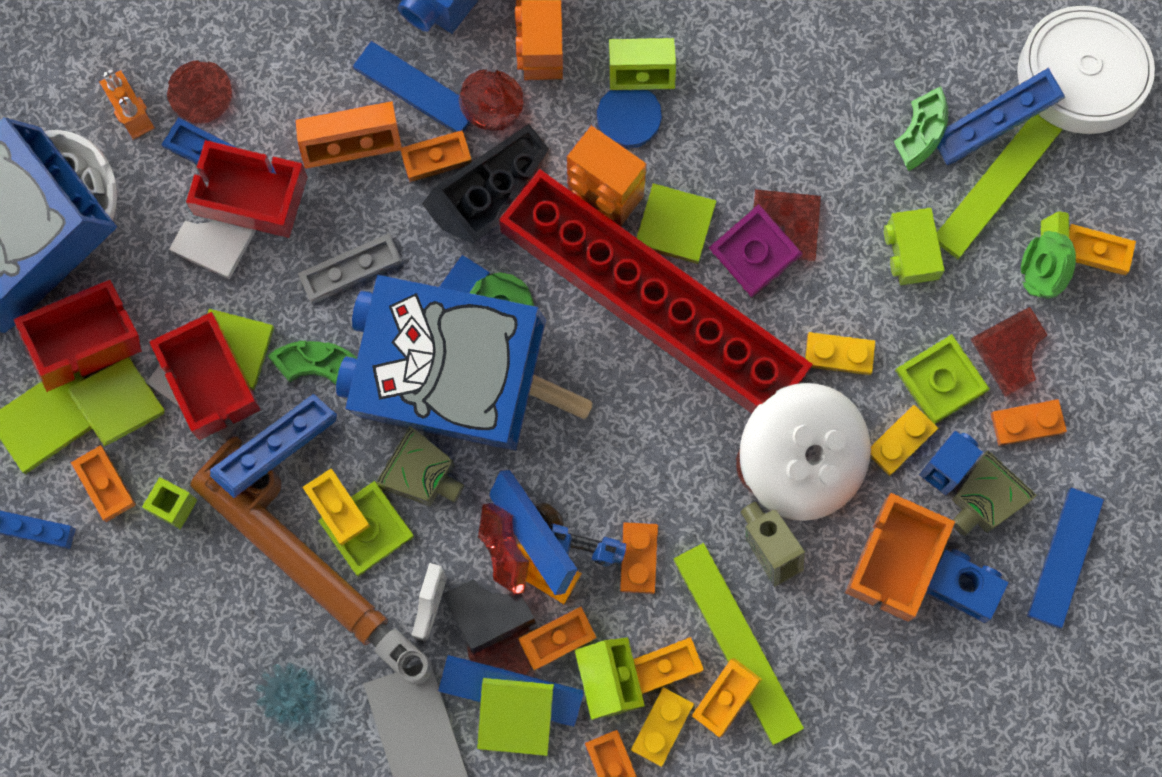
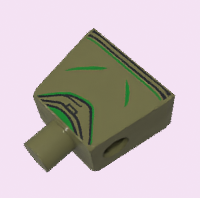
M409 426L376 481L379 488L430 507L438 494L455 503L465 486L449 476L455 467L453 460L411 426Z
M987 450L978 459L952 499L962 509L953 518V521H956L953 528L961 535L966 536L978 524L988 533L1027 505L1037 495Z
M758 501L743 508L741 514L747 522L745 526L746 541L772 585L776 587L804 571L805 551L778 511L771 510L765 513Z

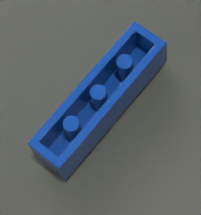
M0 511L1 535L66 549L71 548L76 528L70 525Z

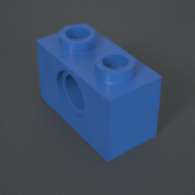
M955 430L919 473V476L946 496L961 481L983 451L977 448L979 445L974 438L966 433L959 434Z
M952 549L951 552L944 550L926 593L983 623L991 620L1009 582L1001 579L1002 574L999 571L985 565L980 568L969 562L971 558L961 551ZM961 575H966L972 579L974 583L972 592H966L960 588L958 580Z

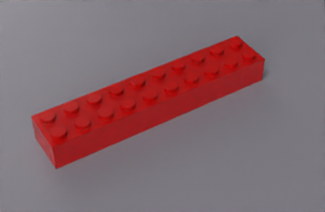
M541 169L537 171L499 219L500 232L751 414L759 404L763 405L770 397L775 395L776 391L790 385L802 383L812 368L813 364Z

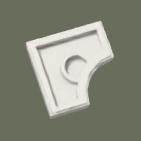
M216 220L200 224L184 221L169 250L173 254L230 280L256 230Z
M429 563L419 595L418 612L412 631L414 639L424 642L429 639L447 581V576L442 566Z

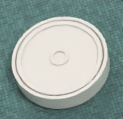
M1091 6L1067 7L1044 17L1028 36L1019 56L1017 69L1019 84L1049 67L1066 98L1039 113V115L1059 128L1082 134L1107 132L1128 122L1137 113L1148 96L1155 76V65L1151 49L1135 26L1111 11Z

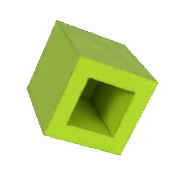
M159 477L142 508L151 515L181 530L197 499L186 490Z

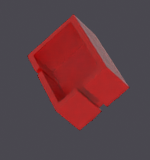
M205 140L196 167L200 175L194 174L186 204L195 216L290 238L308 176L302 163L273 156L271 166L266 154Z
M110 279L13 319L21 341L46 392L74 381V374L80 372L81 376L84 377L142 352L138 333L127 311L124 310L123 303Z
M213 312L149 341L162 370L166 373L164 375L191 432L199 441L226 428L225 421L228 419L235 424L261 411L220 322Z

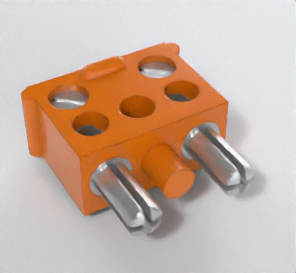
M108 70L111 76H108L105 72V79L99 81L115 109V116L120 123L124 124L132 139L134 140L153 130L155 127L145 112L147 109L146 105L140 97L137 98L122 71L114 73V71Z

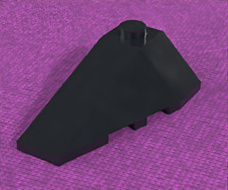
M528 124L434 187L422 205L443 231L474 243L499 225V219L520 194V191L532 176L549 148L530 124Z

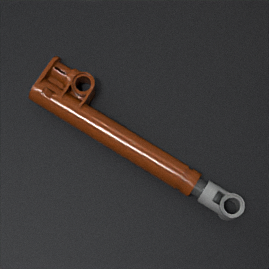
M237 436L226 441L193 477L190 484L191 488L350 633H354L355 638L364 646L369 643L376 647L374 652L397 672L401 678L415 685L423 684L429 680L433 670L430 659L396 628L390 630L386 626L388 619L379 610L376 611L375 607L266 509L281 491V479L273 470L265 474L269 475L270 481L264 489H256V482H254L234 498L210 477V469L242 445V440ZM415 658L421 659L423 662L422 671L416 676H409L406 670L409 661Z

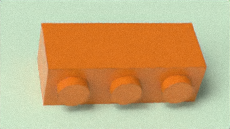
M393 101L295 120L298 146L305 169L402 150Z

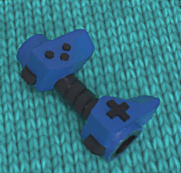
M552 523L550 527L567 554H569L570 548L589 551L593 553L591 560L604 567H608L612 563L621 564L624 559L626 543H622L620 540L603 537L602 541L568 533V527Z

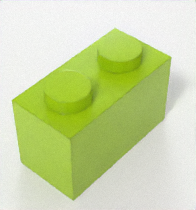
M674 38L609 39L610 90L675 89L676 56Z
M932 207L892 213L888 225H884V238L886 244L892 245L894 256L890 257L893 277L898 276L900 285L939 280L945 270Z
M628 637L604 640L575 650L591 720L618 715L645 706Z

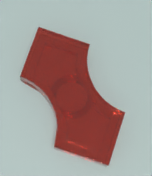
M493 503L483 504L478 538L485 544L491 556L493 580L515 595L525 593L529 560L523 556L516 544L513 533V515Z

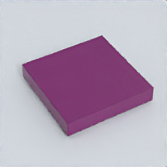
M759 204L708 247L751 298L761 292L803 255Z

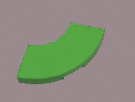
M941 86L911 101L913 108L911 124L905 133L894 141L908 171L924 162L937 148L944 136L949 112L947 99Z
M306 340L287 344L267 355L288 382L301 376L317 375L327 378L335 385L343 359L346 356L357 358L348 350L336 344L315 341L307 342Z

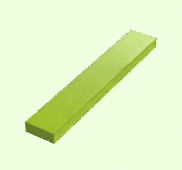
M1039 114L1030 118L938 230L939 246L956 259H959L1063 129L1049 123Z
M702 543L673 558L678 571L727 662L735 658L762 679L748 701L772 746L803 730V725L705 544Z

